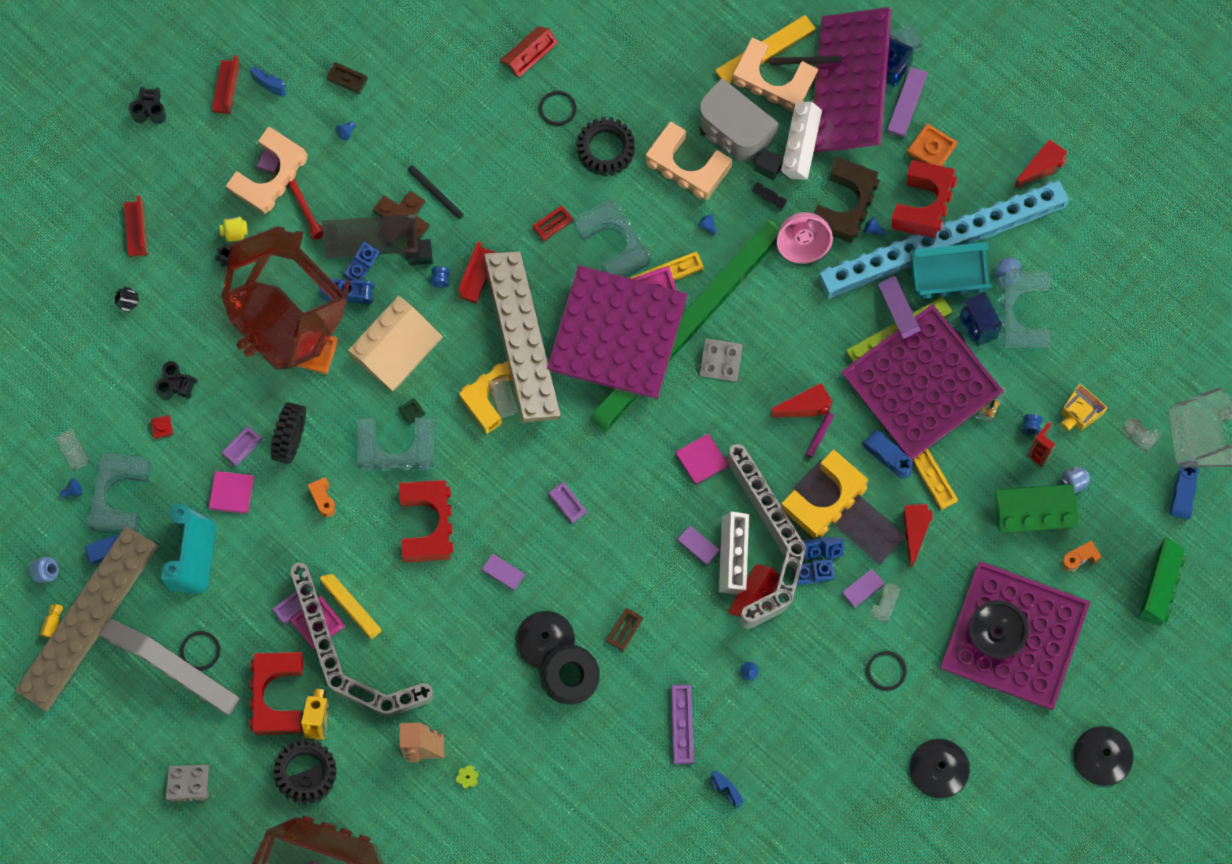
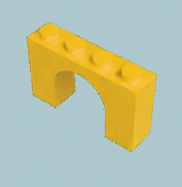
M508 361L503 364H497L487 375L482 374L476 379L475 383L464 386L459 393L460 400L485 434H488L502 424L501 417L488 401V393L495 384L502 381H512Z
M834 449L820 463L819 469L839 487L840 498L829 507H816L794 490L781 504L784 512L813 538H817L819 535L821 537L824 536L829 530L828 526L830 523H836L842 516L841 512L845 508L848 510L854 504L855 500L853 499L857 495H863L868 489V479Z

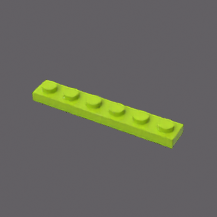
M941 297L917 310L913 315L916 317L932 304L944 318L952 315L953 311L945 299ZM894 323L847 349L846 354L852 363L899 329L897 324Z

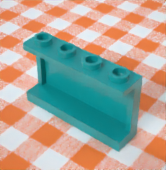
M988 242L910 250L915 296L920 295L921 299L932 298L934 293H939V297L950 296V292L957 291V295L969 294L968 290L975 289L976 293L987 292V288L992 287V284H989L986 250H989Z

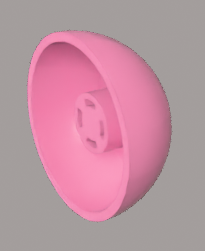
M801 212L790 216L782 223L777 234L779 252L787 260L795 263H811L822 258L829 251L833 241L832 231L828 223L822 217L810 212Z

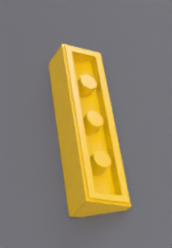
M333 574L320 577L322 585L369 639L372 640L381 633L382 629Z

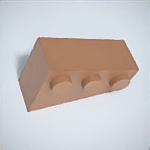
M400 723V749L404 759H408V762H419L420 759L444 758V734H437L436 730L430 732V727L422 723Z

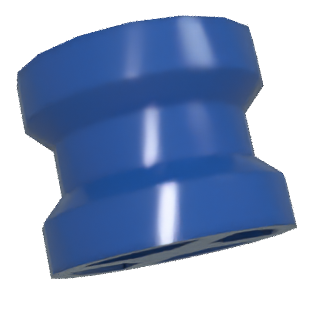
M445 267L432 268L433 278H431L430 284L439 288L448 287L450 270Z
M1034 414L1024 415L1023 421L1025 425L1022 427V432L1028 435H1038L1041 431L1040 424L1043 418Z

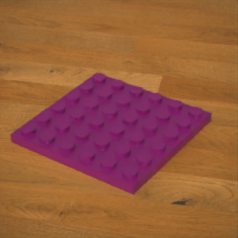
M578 265L547 369L554 373L658 400L688 294Z
M933 304L915 317L921 331L903 339L898 329L841 372L911 460H914L1003 393V389Z
M979 561L940 669L1053 711L1090 601ZM1001 600L1009 602L1018 607L1027 619L1029 626L1027 642L1012 657L1005 659L990 658L978 651L971 641L969 635L971 617L977 608L990 601ZM995 630L994 634L996 636H999L1000 632L998 630Z

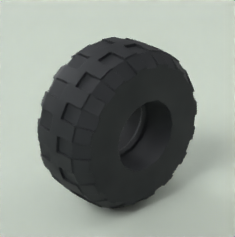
M565 645L551 651L544 659L540 671L541 685L546 694L556 702L566 705L578 704L587 700L595 692L600 680V669L595 657L588 650L576 645ZM565 663H572L580 670V681L574 687H568L560 680L559 670Z

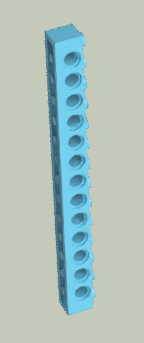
M1060 181L1055 183L1048 182L1042 188L1030 189L1026 194L1021 196L1014 195L1008 201L996 202L992 207L987 209L981 208L972 215L965 214L956 221H947L943 223L941 232H937L936 238L913 234L907 240L893 242L889 247H880L875 249L873 253L868 255L861 254L850 262L849 260L843 261L837 267L825 268L820 273L819 282L827 299L912 267L911 255L905 252L906 249L917 250L972 244L1063 209L1067 206L1069 198ZM1041 197H1047L1049 201H1044ZM1029 203L1032 207H1026L1024 204ZM1007 210H1013L1015 214H1010ZM991 216H995V217H997L999 220L994 221V220H992L990 217H991ZM973 223H979L981 227H976ZM961 229L965 233L959 234L956 230ZM945 236L948 240H941L939 237ZM922 243H929L930 247H925ZM888 256H894L896 260H890ZM876 262L879 266L873 267L870 263ZM860 269L862 273L857 274L853 270ZM841 275V276H843L845 279H844V280H838V279L836 278V276Z

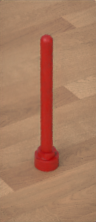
M295 179L289 181L288 184L310 225L309 233L312 239L318 240L324 237L326 232L323 226L316 222Z

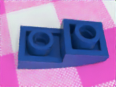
M256 66L250 69L252 79L261 87L279 96L286 95L284 88L286 85L280 78L277 79L273 74L268 77L262 69L259 70Z
M363 242L343 276L349 280L362 281L380 251Z
M119 535L111 536L85 546L90 565L103 561Z
M823 537L803 541L806 547L805 561L820 556L829 560L844 555L843 538Z
M819 560L802 564L797 585L834 580L833 561ZM792 568V575L794 578L795 570Z
M716 770L712 771L710 782L714 790L718 789L719 793L728 791L726 797L730 805L734 804L735 808L742 806L744 801L734 785Z

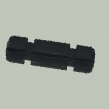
M759 182L754 185L752 191L757 195L761 194L762 198L772 204L776 203V206L781 209L786 205V198L779 197V194L767 187L764 188V185Z

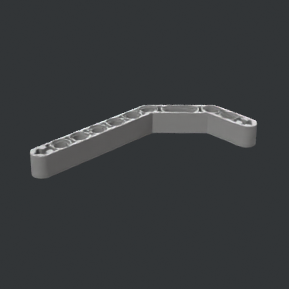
M735 444L731 446L726 461L784 555L775 592L746 606L739 617V624L745 629H750L785 612L789 608L794 597L806 547L745 447ZM742 470H747L750 473L746 474ZM752 486L759 487V490L754 489ZM762 501H766L769 506L764 505ZM772 517L777 518L779 522H775ZM782 533L787 534L789 538L783 537ZM792 549L797 550L799 554L793 553ZM788 566L795 570L793 582L790 586L783 583L785 568ZM778 598H783L786 603H781ZM762 606L768 607L770 611H764Z
M296 563L291 567V576L327 684L332 692L384 717H391L420 707L433 700V689L426 683L385 695L345 676L310 572L304 563ZM299 570H302L305 581L301 582L298 575ZM304 588H311L309 595L301 594ZM310 606H317L315 613L307 612ZM316 624L324 625L320 632L313 630ZM328 642L330 646L326 650L319 649L320 644ZM334 660L336 665L331 669L326 668L327 661ZM336 678L342 680V684L339 687L332 686V681ZM352 687H358L373 694L374 700L367 703L350 695L349 691ZM422 690L428 692L427 697L424 698L423 695H421ZM415 692L418 701H415L414 695L412 693ZM409 696L411 701L409 704L404 705L400 702L401 698ZM385 702L392 704V708L389 711H383L381 708Z

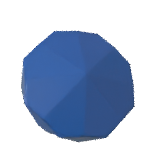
M350 121L348 124L336 126L337 135L345 141L349 140L352 129L356 127V124Z
M710 214L702 217L698 226L710 231L712 235L715 234L718 229L714 225L713 215Z
M872 217L866 222L864 232L877 233L883 236L885 229L880 227L875 217Z
M72 478L66 489L60 493L65 498L69 495H82L83 491L80 483L75 478Z
M746 662L741 666L740 675L745 680H754L758 676L759 668L754 662Z

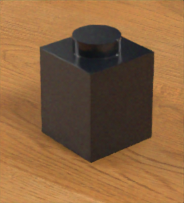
M764 149L754 159L755 171L774 181L782 168L784 158Z
M430 239L408 241V248H405V257L410 260V265L433 263Z

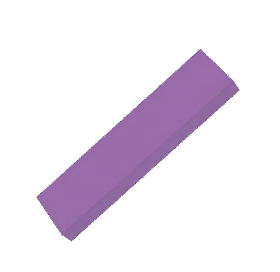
M910 67L890 121L888 133L905 138L928 72Z
M893 276L879 283L878 285L903 339L921 331L897 278Z
M671 685L674 765L694 764L691 685Z

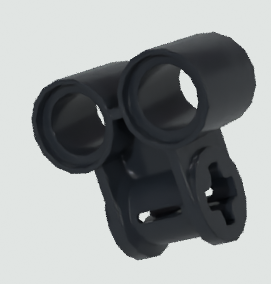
M140 87L139 100H135L129 105L130 114L135 122L143 123L148 117L155 124H161L166 120L167 115L164 106L160 103V88L145 89ZM156 111H161L159 114H153Z
M166 362L162 366L165 378L159 379L155 384L158 396L162 400H170L174 394H177L183 398L190 399L193 386L197 384L198 380L190 375L181 374L176 362ZM169 370H176L173 375L167 374ZM163 387H170L167 392H161Z

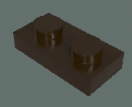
M335 62L326 77L327 81L358 94L361 93L368 80L366 75Z

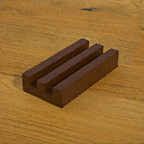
M626 608L606 642L624 652L643 621V617ZM627 615H631L630 619L623 628L619 637L616 641H614L613 638L615 637L619 628L623 624ZM636 618L637 621L634 624L628 636L626 637L625 641L622 645L619 644L624 635L626 634L627 630L629 629L630 625L632 624L633 620Z

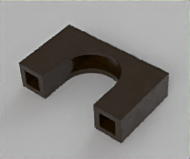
M838 157L831 170L829 181L852 189L856 193L859 203L848 212H836L817 205L814 214L822 217L828 223L833 237L852 243L854 237L858 238L861 228L858 226L860 221H865L867 211H865L866 206H871L873 201L872 191L873 189L877 190L880 180L877 179L879 172Z

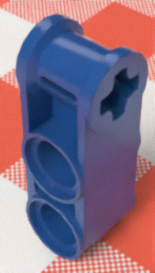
M325 278L319 283L320 296L326 301L360 304L373 303L372 289L375 287L373 282ZM331 287L332 290L330 292H325L324 288ZM344 289L351 290L350 293H343L342 291Z
M875 429L862 443L863 447L898 477L907 478L910 476L913 467L911 458L903 453L897 445L889 441L882 432Z
M1193 462L1184 463L1177 473L1170 516L1190 519L1198 476V467Z

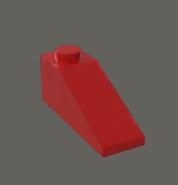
M1049 139L1017 178L1014 187L1018 189L1054 173L1058 167L1061 169L1067 161L1065 159L1067 151Z
M822 383L771 408L770 415L772 418L815 417L819 414L822 416L831 410L833 401Z
M928 504L905 505L903 509L909 567L914 566L928 526L933 521L932 510H928Z

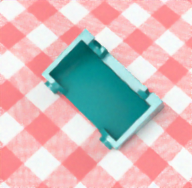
M172 504L171 518L177 523V526L184 528L180 561L167 562L162 569L161 580L169 592L200 594L205 592L209 586L216 525L211 518L186 505Z

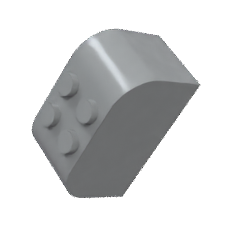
M723 78L701 101L700 126L706 133L707 139L713 144L716 143L725 154H730L736 160L742 162L753 161L758 153L761 154L764 149H767L777 139L778 122Z

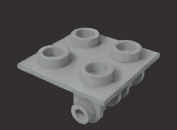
M705 338L700 376L737 382L743 344Z
M209 765L169 766L166 799L172 802L183 800L186 802L187 799L193 801V798L202 801L208 799Z

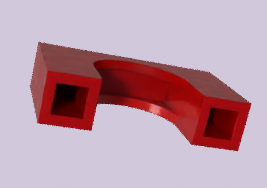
M912 160L907 172V186L931 191L936 195L937 200L923 208L896 204L891 218L892 229L936 238L937 232L942 230V217L947 215V203L952 200V188H956L958 177H955V169Z
M446 480L399 483L401 507L427 506L435 510L440 517L439 525L432 534L426 537L402 539V558L404 563L450 560V553H454L453 542L449 541V535H453L452 523H449L448 516H452L451 505H448L447 499L451 498L450 486H447Z
M302 652L254 653V660L250 661V669L254 671V679H250V690L253 691V698H250V710H253V718H250V730H253L255 735L303 734L301 724L303 713L301 710L277 711L268 707L264 702L265 689L272 680L285 676H303L304 657Z

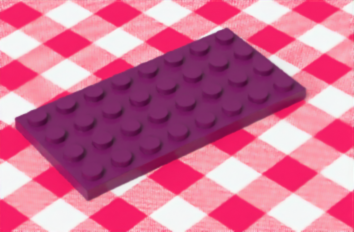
M889 7L822 16L818 56H842V63L817 64L818 72L816 74L814 104L822 110L813 153L881 145L892 10Z

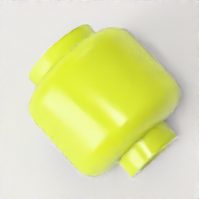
M241 217L225 218L223 225H219L220 235L224 236L227 242L241 241L245 238V235H248L246 220L243 221Z

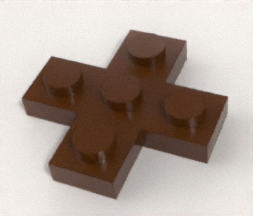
M411 191L407 193L400 204L383 195L373 209L375 214L387 220L378 231V237L391 245L395 244L403 232L416 240H420L430 227L429 223L416 216L425 204V200Z

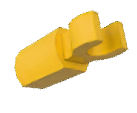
M51 604L49 615L45 617L40 632L41 636L51 638L59 625L60 620L58 618L63 610V606Z

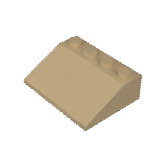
M398 296L350 347L348 352L353 361L390 391L394 392L440 342L443 336L415 308Z

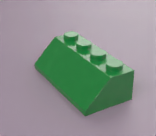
M1073 484L995 489L996 525L1001 533L1078 527V508Z
M1165 537L1158 547L1138 617L1140 620L1159 626L1169 619L1171 610H1168L1169 603L1174 601L1176 592H1173L1174 585H1178L1181 577L1178 571L1180 567L1184 566L1186 556H1183L1185 549L1170 538Z

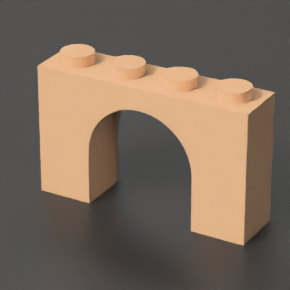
M752 38L733 74L732 81L736 86L745 87L751 90L753 94L757 96L762 95L771 103H779L786 110L793 112L795 103L804 101L818 69L802 61L794 78L788 84L783 86L770 85L764 81L759 71V66L769 45Z
M670 121L647 152L645 162L651 169H657L662 172V175L667 179L676 181L681 188L689 189L697 198H703L707 201L731 169L732 159L716 150L708 163L700 170L685 171L675 164L673 156L686 139V130Z
M271 127L266 129L258 142L264 149L280 159L278 175L268 183L259 184L252 182L236 171L226 185L231 193L263 214L273 209L278 196L283 195L286 185L295 178L296 171L306 163L308 156L305 149Z

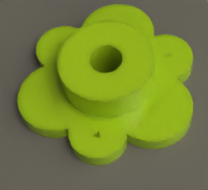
M468 765L465 769H459L456 781L458 784H462L463 788L475 787L478 784L477 778L479 773L474 771L473 766Z

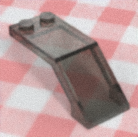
M416 214L322 220L324 258L355 256L363 242L379 250L378 255L418 252Z

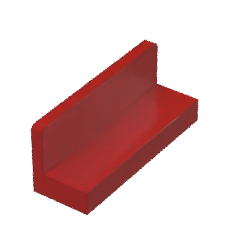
M538 26L500 61L502 64L508 65L516 77H520L552 49L558 41L549 28Z
M234 55L233 61L221 60L212 106L214 113L231 114L240 69L238 56Z
M140 195L136 196L137 201L124 203L129 257L148 255L144 203Z
M477 241L458 289L460 299L477 304L487 280L483 256L484 254L496 253L495 251L483 248L480 241Z
M1050 421L1035 437L1027 455L1041 467L1046 464L1055 446V443L1046 437L1052 425Z
M756 564L747 578L746 590L736 596L728 613L740 617L746 606L774 593L779 574L771 567Z

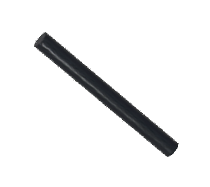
M842 56L770 58V65L801 64L802 61L807 64L842 63Z
M414 165L408 168V171L458 219L464 216Z

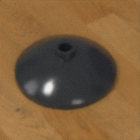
M995 600L984 603L973 613L969 623V635L973 645L982 654L994 659H1005L1016 655L1024 647L1029 635V626L1025 615L1018 607L1006 601ZM995 630H998L1000 632L999 636H996L994 634Z
M539 611L528 616L519 626L516 635L517 649L521 657L528 664L541 668L544 659L551 651L561 646L575 645L574 630L564 616L552 611ZM548 634L549 637L547 639H543L542 635Z
M1098 726L1085 731L1078 738L1074 747L1073 758L1078 772L1087 781L1096 785L1109 786L1122 781L1129 774L1133 765L1134 754L1129 740L1120 731L1111 727ZM1103 750H1107L1109 756H1104Z
M946 739L928 740L921 744L912 755L910 761L911 778L915 786L930 797H951L963 789L969 778V760L962 748L952 741ZM938 763H943L945 768L940 769Z

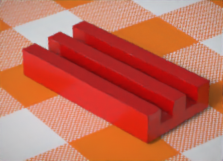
M561 205L532 225V228L544 242L572 223L573 218ZM561 212L564 213V214H562L560 217H558L557 219H555V220H553L552 222H550L548 225H546V226H545L544 228H542L541 230L539 229L542 225H544L545 223H547L548 221H550L551 219H553L554 217H556V216H557L558 214H560Z

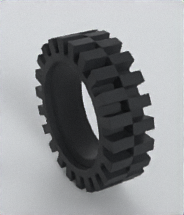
M601 117V121H598L596 118L593 119V124L588 122L587 127L581 129L582 133H579L577 140V151L584 167L587 166L590 172L594 170L596 175L602 172L603 176H607V173H610L612 176L615 175V171L618 173L622 172V168L626 169L628 163L631 164L632 156L634 157L635 142L630 128L627 129L625 123L621 125V120L619 119L614 122L612 117H609V121L605 120V117ZM600 133H612L621 139L623 150L615 159L599 160L589 150V143L592 138Z
M287 402L284 408H282L279 421L276 423L277 427L274 429V437H272L273 443L271 444L270 451L272 460L290 464L299 448V442L302 439L301 435L304 432L303 427L306 422L305 406Z
M300 739L299 743L293 741L291 746L287 744L284 750L278 753L274 766V780L276 787L279 788V792L281 794L284 793L286 799L289 800L291 798L295 803L301 801V804H306V801H310L311 804L316 799L318 801L321 800L323 795L326 796L329 790L333 788L336 779V762L333 759V754L328 752L326 746L322 747L320 742L317 741L315 744L313 740L309 739V742H304V739ZM301 755L315 757L321 762L324 769V775L320 782L310 788H300L293 785L286 774L287 766L291 760Z

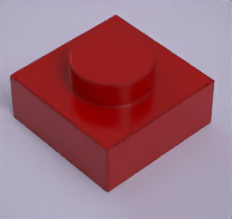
M170 415L151 419L155 439L174 435Z

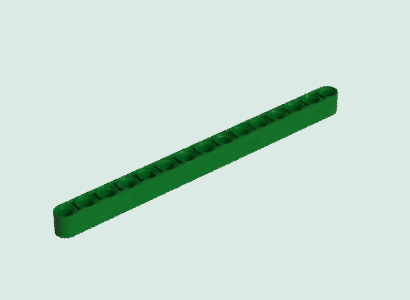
M770 218L682 314L669 362L776 245L777 234L781 225L774 219ZM614 389L595 410L590 419L604 431H607L639 395Z

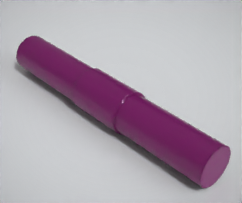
M828 412L805 454L807 457L812 458L834 417L832 413Z

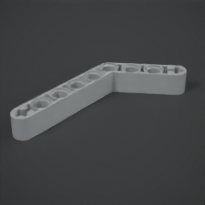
M110 618L99 634L105 641L143 659L227 716H230L240 701V698L177 655L150 637Z

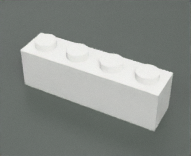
M813 102L795 103L781 169L791 179H808L822 110Z
M729 512L722 516L719 592L737 595L746 590L749 514Z

